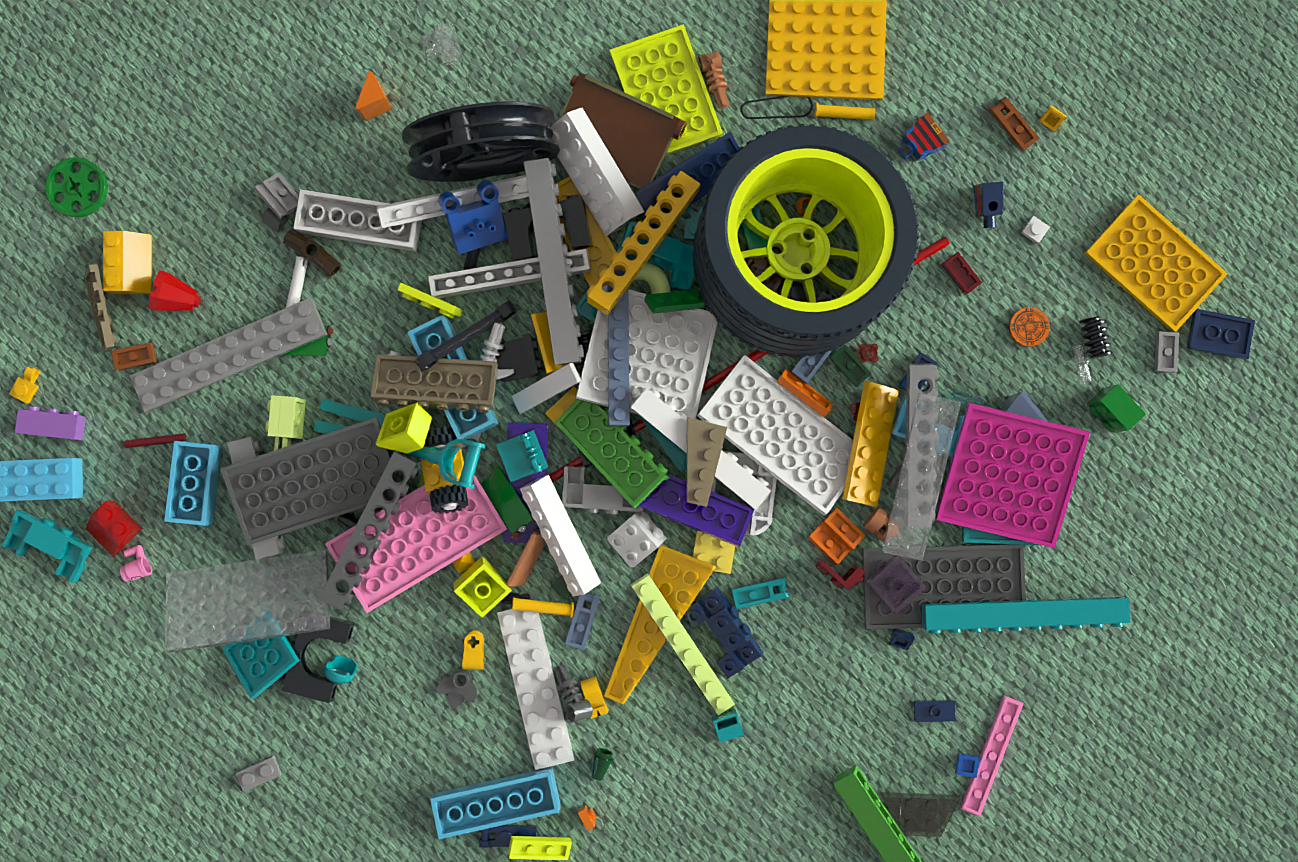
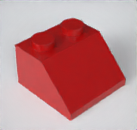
M105 501L90 516L86 526V530L113 557L143 529L116 501Z

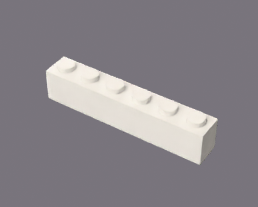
M549 475L537 478L520 488L523 499L527 503L532 517L540 529L541 536L545 539L550 554L553 556L572 596L584 595L599 585L601 582Z

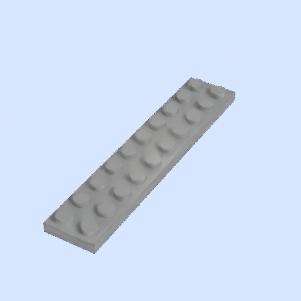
M308 298L132 374L130 378L143 411L147 413L325 337L327 332L314 300Z

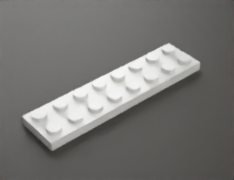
M512 609L497 612L535 770L574 761L575 758L539 613L513 611Z

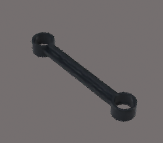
M511 301L503 303L490 315L435 349H430L421 354L415 360V363L422 372L428 370L438 360L493 327L494 323L504 322L517 312V309Z

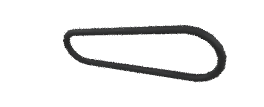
M778 96L746 101L742 104L740 111L742 116L746 119L801 118L811 113L813 109V103L811 98L807 97L811 103V108L809 112L805 115L797 116L747 117L743 113V107L747 103L786 98L790 96Z

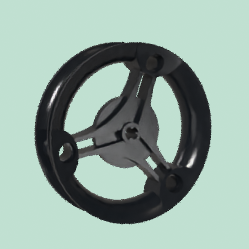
M502 101L464 105L426 115L407 125L401 134L404 143L410 145L408 152L409 156L413 158L407 165L408 174L417 179L436 182L473 181L486 177L525 171L524 162L544 158H548L551 161L560 153L559 144L551 140L553 130L549 127L554 122V112L550 108L536 103Z

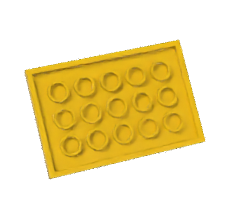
M1139 194L1135 196L1084 253L1171 332H1176L1228 274Z

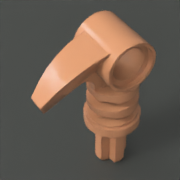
M719 51L698 56L699 63L703 67L702 73H706L707 83L711 85L708 88L709 93L714 94L719 109L728 107L729 102L725 92L728 84L723 82L725 78L722 75V69H720L722 68V61Z

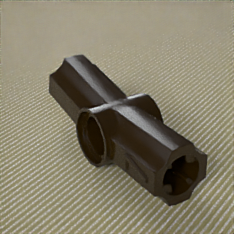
M292 228L284 236L283 244L310 259L329 277H332L340 270L341 264L317 242L312 241ZM317 247L316 254L310 255L311 248Z

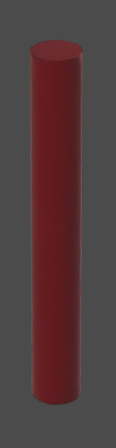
M186 434L125 440L124 446L125 448L174 443V441L183 442L186 441Z

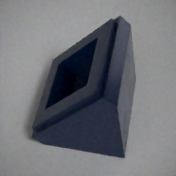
M893 628L889 645L908 650L915 637L911 632Z

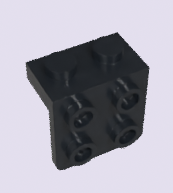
M531 334L522 335L523 338L500 342L504 346L503 349H498L500 355L496 356V359H498V369H514V374L500 379L502 382L540 375L539 370L542 369L541 360L536 357L535 350H538L536 338H533Z

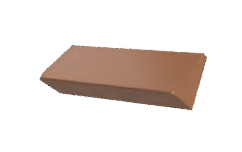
M535 529L530 536L506 583L507 586H523L546 543L539 529Z

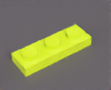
M511 836L508 857L509 859L568 860L572 841L570 838Z

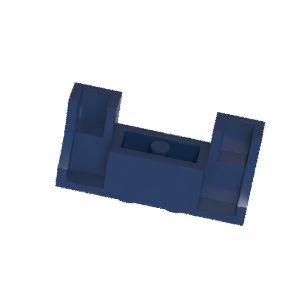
M715 587L691 604L683 615L692 629L705 621L727 651L725 655L716 661L727 679L743 670L746 665L758 659L764 653L751 635L748 625L743 624L739 618L738 611L731 607L718 587Z

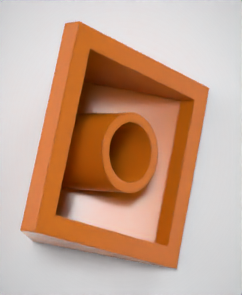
M368 71L355 107L362 118L367 121L392 109L381 84L371 71Z

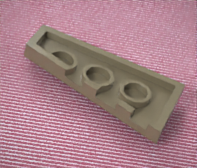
M89 265L84 275V280L103 352H108L114 348L116 337L111 332V318L107 313L106 298L103 294L98 265Z
M687 417L686 501L707 507L727 427Z

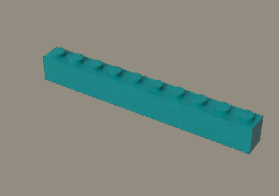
M1126 597L921 604L922 628L928 630L930 634H939L941 630H949V633H961V629H969V632H982L981 628H989V631H1002V628L1009 627L1011 631H1020L1022 627H1030V630H1042V626H1050V629H1063L1062 625H1070V628H1083V625L1090 624L1092 628H1101L1103 624H1110L1111 627H1123V623H1131L1129 598Z

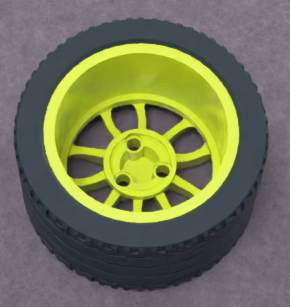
M799 124L796 127L789 125L784 129L780 127L776 131H767L765 135H759L756 139L748 141L745 147L741 146L735 154L730 156L729 161H726L716 174L708 191L695 232L692 253L693 267H695L694 276L697 281V287H700L699 293L704 299V304L710 308L709 312L714 315L716 321L720 322L723 325L722 327L725 330L727 329L733 337L739 338L740 342L748 344L751 348L756 347L758 351H765L771 355L775 353L781 357L815 356L817 353L823 354L835 350L837 346H843L864 331L897 299L906 286L905 283L910 278L911 271L915 265L913 262L917 258L916 253L919 248V242H917L919 238L917 228L919 221L916 220L918 214L913 206L915 202L914 199H911V191L907 189L906 181L901 178L899 170L892 166L893 163L891 160L888 161L885 154L877 151L874 145H869L868 141L859 139L855 134H848V131L845 130L840 131L835 127L827 128L826 125L821 127L815 126V124H810L809 126ZM801 192L811 194L812 198L803 218L790 219L776 195ZM824 199L835 206L838 212L831 223L821 228L817 223L811 221V214L816 204ZM763 200L769 202L780 224L775 229L762 225L752 214V209ZM844 218L848 220L855 234L858 246L857 252L830 247L827 234L836 228ZM742 221L754 233L768 240L767 247L740 251L737 232ZM803 233L809 234L812 240L805 239ZM778 247L781 250V254H775L772 248ZM768 257L771 266L761 275L755 277L745 260ZM829 258L847 259L857 262L854 278L852 280H845L836 276L826 266ZM801 267H807L810 274H804L801 271ZM775 272L785 278L781 295L773 292L761 282ZM818 275L831 286L845 293L838 299L816 303L812 278ZM793 281L802 283L808 303L787 298Z

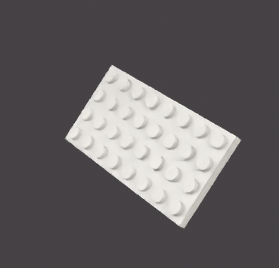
M744 355L697 416L705 422L727 427L725 438L823 516L827 515L844 491L853 440Z

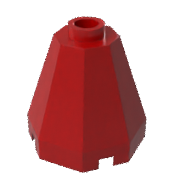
M158 271L153 283L154 290L150 293L148 309L157 312L193 311L195 307H199L201 296H198L199 292L168 272Z

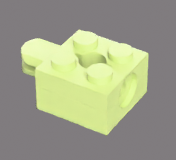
M271 395V400L267 404V410L270 413L265 429L268 432V436L275 437L274 451L290 446L292 439H303L306 400L297 397Z

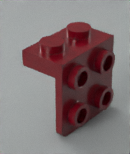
M819 558L814 560L817 563L815 567L823 575L827 576L829 574L832 577L830 581L841 590L843 588L849 590L853 585L857 586L864 579L862 575L865 571L859 566L853 565L841 578L823 560Z

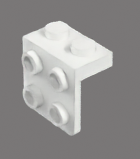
M644 511L636 512L607 538L608 542L630 567H635L667 539L663 531L652 522L650 516Z

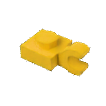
M27 367L24 372V378L18 377L9 394L29 404L39 387L34 383L41 371L36 368Z

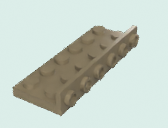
M378 354L376 356L370 397L379 406L396 404L398 407H406L418 403L423 409H428L429 406L440 410L456 408L459 411H469V409H477L478 412L482 413L495 410L493 402L498 369L497 362L442 358L431 368L422 372L415 363L418 357Z

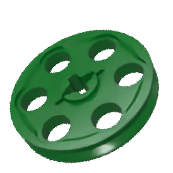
M73 157L60 161L51 169L46 179L45 190L50 204L57 211L71 217H85L96 212L102 206L107 196L108 185L103 171L97 165L84 158ZM80 163L81 170L78 173H73V165ZM96 172L98 179L95 182H90V174ZM62 173L64 175L63 182L56 183V176ZM74 182L80 185L78 186L79 193L73 190L75 188ZM97 192L98 199L91 202L89 199L90 194ZM58 193L64 194V200L61 203H57L55 200ZM76 202L81 203V209L78 212H74L72 209Z

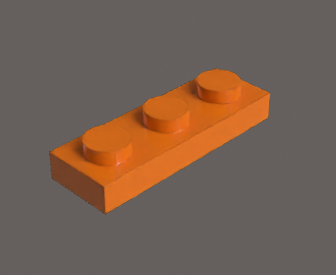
M787 368L777 380L779 384L824 418L834 405Z

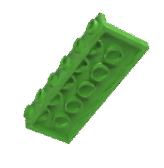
M577 399L555 422L634 508L664 479L668 480L670 478L666 474L668 472L666 467L661 463L657 464L653 460L655 456L647 448L643 450L640 447L641 441L635 435L630 436L626 432L628 430L626 426H608V407L604 409L602 405Z

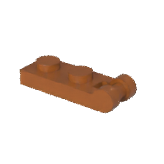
M1003 97L999 100V104L993 105L988 109L991 116L997 120L1021 152L1040 139L1007 97ZM1006 110L1008 113L1004 116L1001 111Z

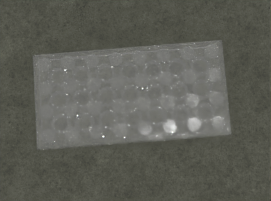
M320 550L166 573L165 651L171 653L330 629V605L319 600L329 579L328 552Z

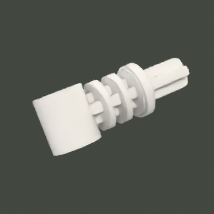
M494 323L489 339L484 340L486 348L482 349L484 354L480 355L482 361H498L495 358L500 355L498 349H503L504 346L500 343L505 330L503 324ZM497 369L496 379L514 374V369Z

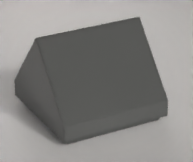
M268 208L264 210L262 221L278 233L290 217L285 215L282 219H279Z

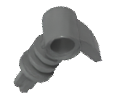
M561 665L555 668L554 673L560 683L557 689L559 693H562L566 704L565 721L572 723L591 717L593 713L591 703L587 699L582 700L583 697L579 693L580 690L577 687L576 680L570 679L564 666Z

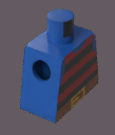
M927 111L902 137L906 145L901 147L898 152L903 159L913 154L919 161L943 149L950 141Z

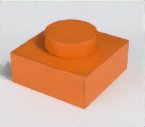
M585 804L578 809V815L589 831L595 827V819L597 817L592 808L588 809Z

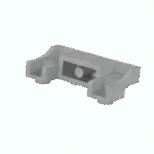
M565 466L562 496L564 507L586 508V512L598 513V509H604L608 514H618V510L643 512V508L639 506L634 508L629 502H626V499L613 485L584 483L585 467Z

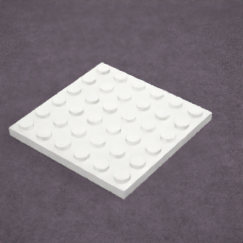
M607 286L603 287L605 292H607ZM628 289L629 406L644 387L648 390L652 387L660 394L659 399L664 403L668 400L676 407L674 411L677 414L681 415L683 413L689 418L696 419L717 327L716 318L709 311L702 309L653 314L644 301L646 294ZM597 309L576 399L608 407V316ZM630 407V413L639 415Z

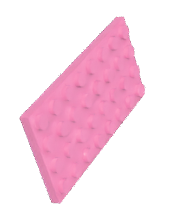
M475 474L472 484L475 485L474 489L465 487L469 505L460 511L456 510L454 513L449 512L447 514L445 512L439 514V512L435 513L432 511L430 495L426 493L425 485L398 500L397 503L401 505L395 515L391 514L388 520L391 524L386 534L382 532L379 538L382 542L376 552L372 551L369 557L372 559L371 564L367 570L363 569L360 575L363 579L359 587L353 588L366 613L507 530ZM384 509L376 513V516L383 518L385 516ZM356 526L325 543L336 563ZM373 526L366 527V533L374 536L376 533ZM358 544L356 546L358 553H366L364 545ZM349 562L347 564L350 572L357 571V566L354 563Z

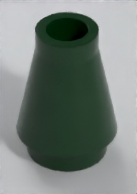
M598 748L597 752L594 753L591 776L593 779L603 780L613 761V753L610 750Z

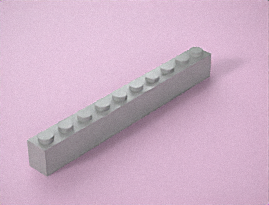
M548 158L526 161L524 166L554 362L557 366L581 362V357H584L583 346L579 345L578 337H581L580 326L575 323V317L578 316L576 304L573 305L572 297L575 296L573 284L569 283V276H572L570 264H566L565 256H569L567 244H563L562 236H565L564 224H560L559 216H562L561 204H557L556 196H559V188L557 183L554 184L553 176H556L555 164H551Z

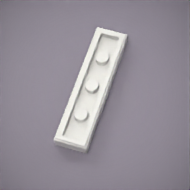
M570 363L513 395L512 398L519 413L522 414L581 382V379L574 364Z

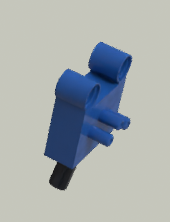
M483 180L477 185V193L483 200L460 206V201L452 192H443L438 199L439 205L444 210L455 250L458 254L467 252L464 270L476 268L481 247L508 239L498 202L499 191L489 180ZM491 187V193L484 195V191ZM453 199V204L446 207L445 203L447 200Z

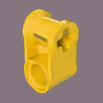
M473 630L464 639L463 670L484 669V636L480 631ZM473 636H475L476 640H479L476 645L469 641Z

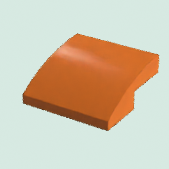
M835 508L807 539L836 566L865 537V534L838 508Z

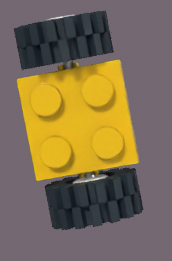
M451 427L432 428L427 432L424 446L443 449L449 442L457 439ZM461 449L456 453L453 460L454 474L459 480L464 465ZM421 459L426 493L430 495L432 511L435 513L439 512V514L443 512L447 514L449 512L454 513L456 510L460 511L462 508L465 509L469 505L466 488L446 481L441 475L437 464Z

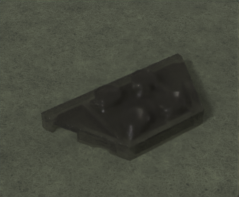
M882 792V797L889 813L904 836L941 837L960 801V795Z

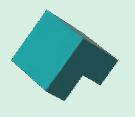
M736 709L722 713L719 716H712L720 743L744 735Z

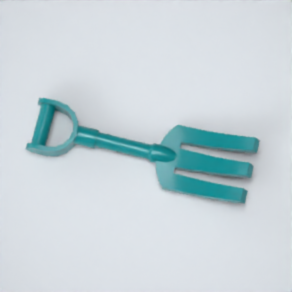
M326 399L321 400L319 408L320 410L360 422L378 417L381 427L386 415ZM316 420L314 431L327 434L349 426ZM455 439L449 442L443 449L423 446L420 450L400 453L437 464L441 475L446 481L474 489L475 485L472 484L481 448L485 449V444L465 439ZM468 446L459 480L454 474L453 460L461 448Z

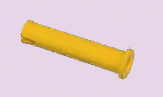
M816 102L814 118L831 117L874 121L875 108L819 105Z
M513 597L512 610L565 615L572 618L574 602L567 604Z

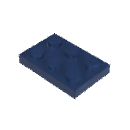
M1196 309L1192 316L1187 348L1244 360L1249 359L1255 320Z

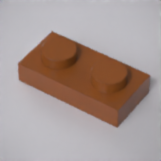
M153 343L111 351L116 371L157 363Z

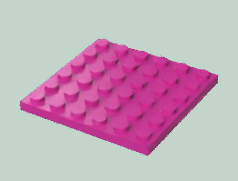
M968 402L935 519L1055 548L1090 432Z

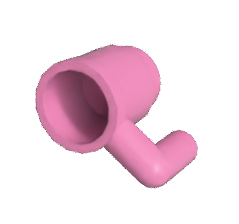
M136 545L123 551L126 558L136 554V560L126 563L125 566L120 568L121 577L125 582L135 581L152 574L150 563L145 557L141 545Z

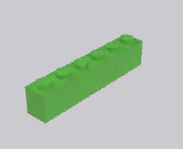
M855 765L837 775L833 783L836 793L842 796L849 812H853L859 827L865 830L871 845L879 851L881 860L883 862H922L859 767Z

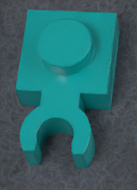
M692 205L688 207V215L691 219H685L684 240H694L699 217L703 209L702 206H699L698 213L692 212Z

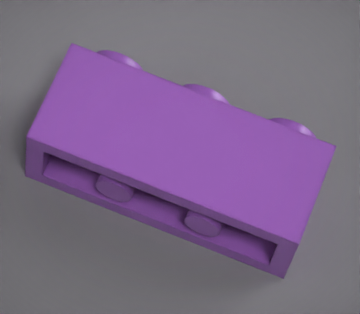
M27 406L26 410L18 409L15 433L83 440L86 417L79 416V412L66 410V414H59L60 410L47 408L46 412H41L39 407Z

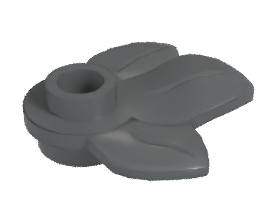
M463 669L455 671L452 676L444 677L438 684L436 691L439 694H448L451 708L458 707L464 700L474 703L477 696L476 687L471 683V674ZM459 676L465 677L464 683L459 682Z

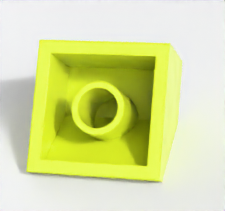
M418 403L386 413L376 445L403 453L420 450L425 444L432 417Z
M483 556L453 583L454 592L482 618L512 591L497 569Z

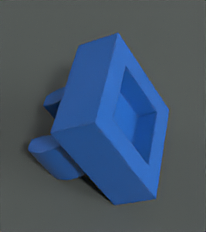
M958 753L955 774L977 778L980 757Z

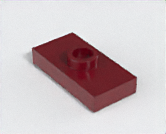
M959 252L941 264L964 295H967L982 283Z

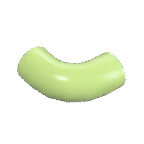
M648 261L633 280L646 281L650 286L651 294L671 292L667 275L659 266Z

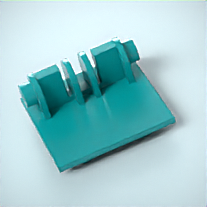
M534 430L496 444L510 482L549 468Z

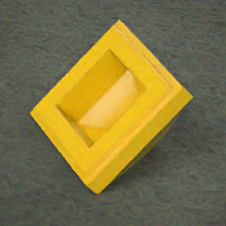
M1050 106L1039 119V122L1055 132L1067 116L1053 106Z
M468 552L452 563L458 574L469 569L475 561L471 553Z

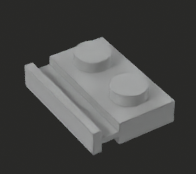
M279 172L263 181L259 186H255V191L279 219L297 210L299 196Z

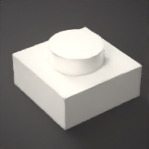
M1033 216L1021 234L1038 244L1050 227Z

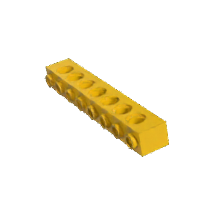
M680 171L677 176L673 175L668 182L669 187L666 191L662 190L656 199L658 201L654 207L651 205L645 213L646 218L643 222L639 221L633 230L635 232L631 238L628 236L625 239L621 252H616L610 260V263H612L608 269L604 268L598 277L600 279L596 285L592 284L586 293L588 295L587 302L608 316L699 192L701 184L683 171ZM679 193L682 197L676 198L672 194ZM667 208L670 210V213H663L661 209ZM655 223L659 228L653 229L649 225ZM645 239L648 243L642 245L638 243V240ZM632 254L636 259L628 260L626 256ZM616 270H622L625 274L623 276H617L614 272ZM610 286L613 288V291L605 292L602 288Z

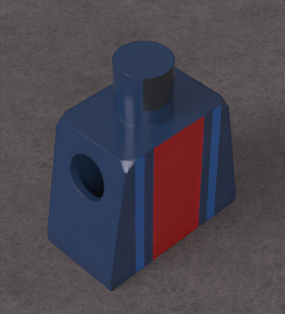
M1003 182L974 185L976 217H983V228H995V216L1003 214Z

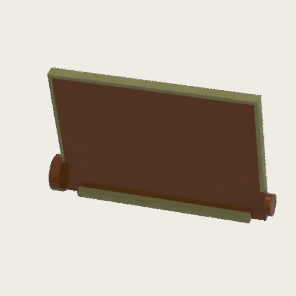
M581 72L578 76L574 75L570 82V86L573 89L560 118L570 111L583 108L626 182L641 189L654 181L673 138L680 140L687 122Z

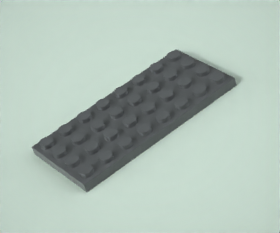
M378 417L220 468L247 546L366 507L391 458L388 449L376 445L381 430ZM395 471L393 475L394 479L396 481H399L397 473ZM391 489L384 491V496L387 499L394 498L395 494Z
M1024 544L862 548L863 570L865 571L863 574L865 629L922 628L921 604L1026 600Z

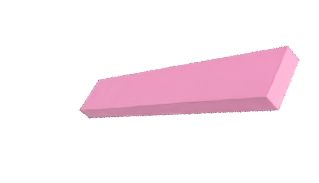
M1003 695L980 754L977 778L971 777L960 809L980 817L1024 703Z

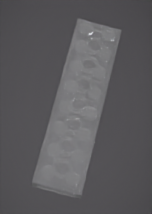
M919 393L882 552L923 561L961 401Z

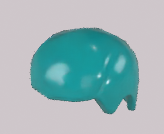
M339 655L334 656L331 662L328 660L324 667L325 677L332 683L341 685L352 681L357 671V663L353 659Z

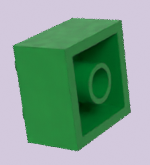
M1119 384L1104 387L1087 403L1091 407L1089 409L1094 416L1100 417L1104 421V427L1114 433L1129 431L1146 415Z

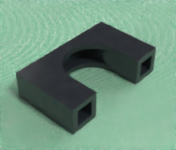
M570 195L566 197V200L559 201L557 199V204H561L562 216H559V218L563 219L566 223L571 248L575 251L593 247L583 198L581 196L578 197V195ZM531 205L522 210L520 208H512L508 210V213L503 214L513 261L535 258L531 238L534 227Z
M311 610L304 611L298 620L299 631L294 635L292 645H294L293 650L300 661L283 675L281 684H283L282 691L325 703L332 702L338 684L332 683L326 677L314 674L306 664L305 652L310 642L317 638H324L343 644L349 643L355 622Z

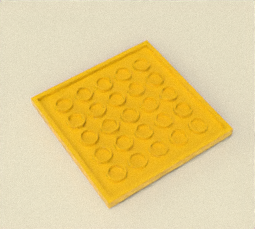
M769 0L765 96L882 101L884 95L887 0Z

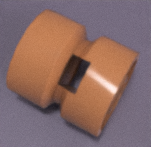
M878 506L867 518L863 527L870 533H877V538L887 544L896 535L902 524L894 517L889 518L888 513Z

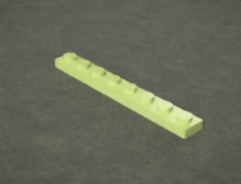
M647 573L632 583V588L718 716L735 705L649 574Z

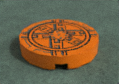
M1027 307L1020 309L1013 314L1009 321L1010 336L1021 346L1031 347L1039 345L1049 334L1050 325L1048 318L1037 308Z

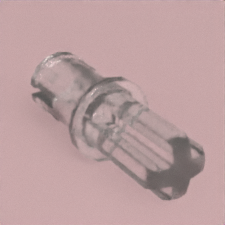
M1084 344L1070 347L1075 363L1073 367L1076 366L1080 383H1090L1091 377L1087 364L1090 361H1087Z

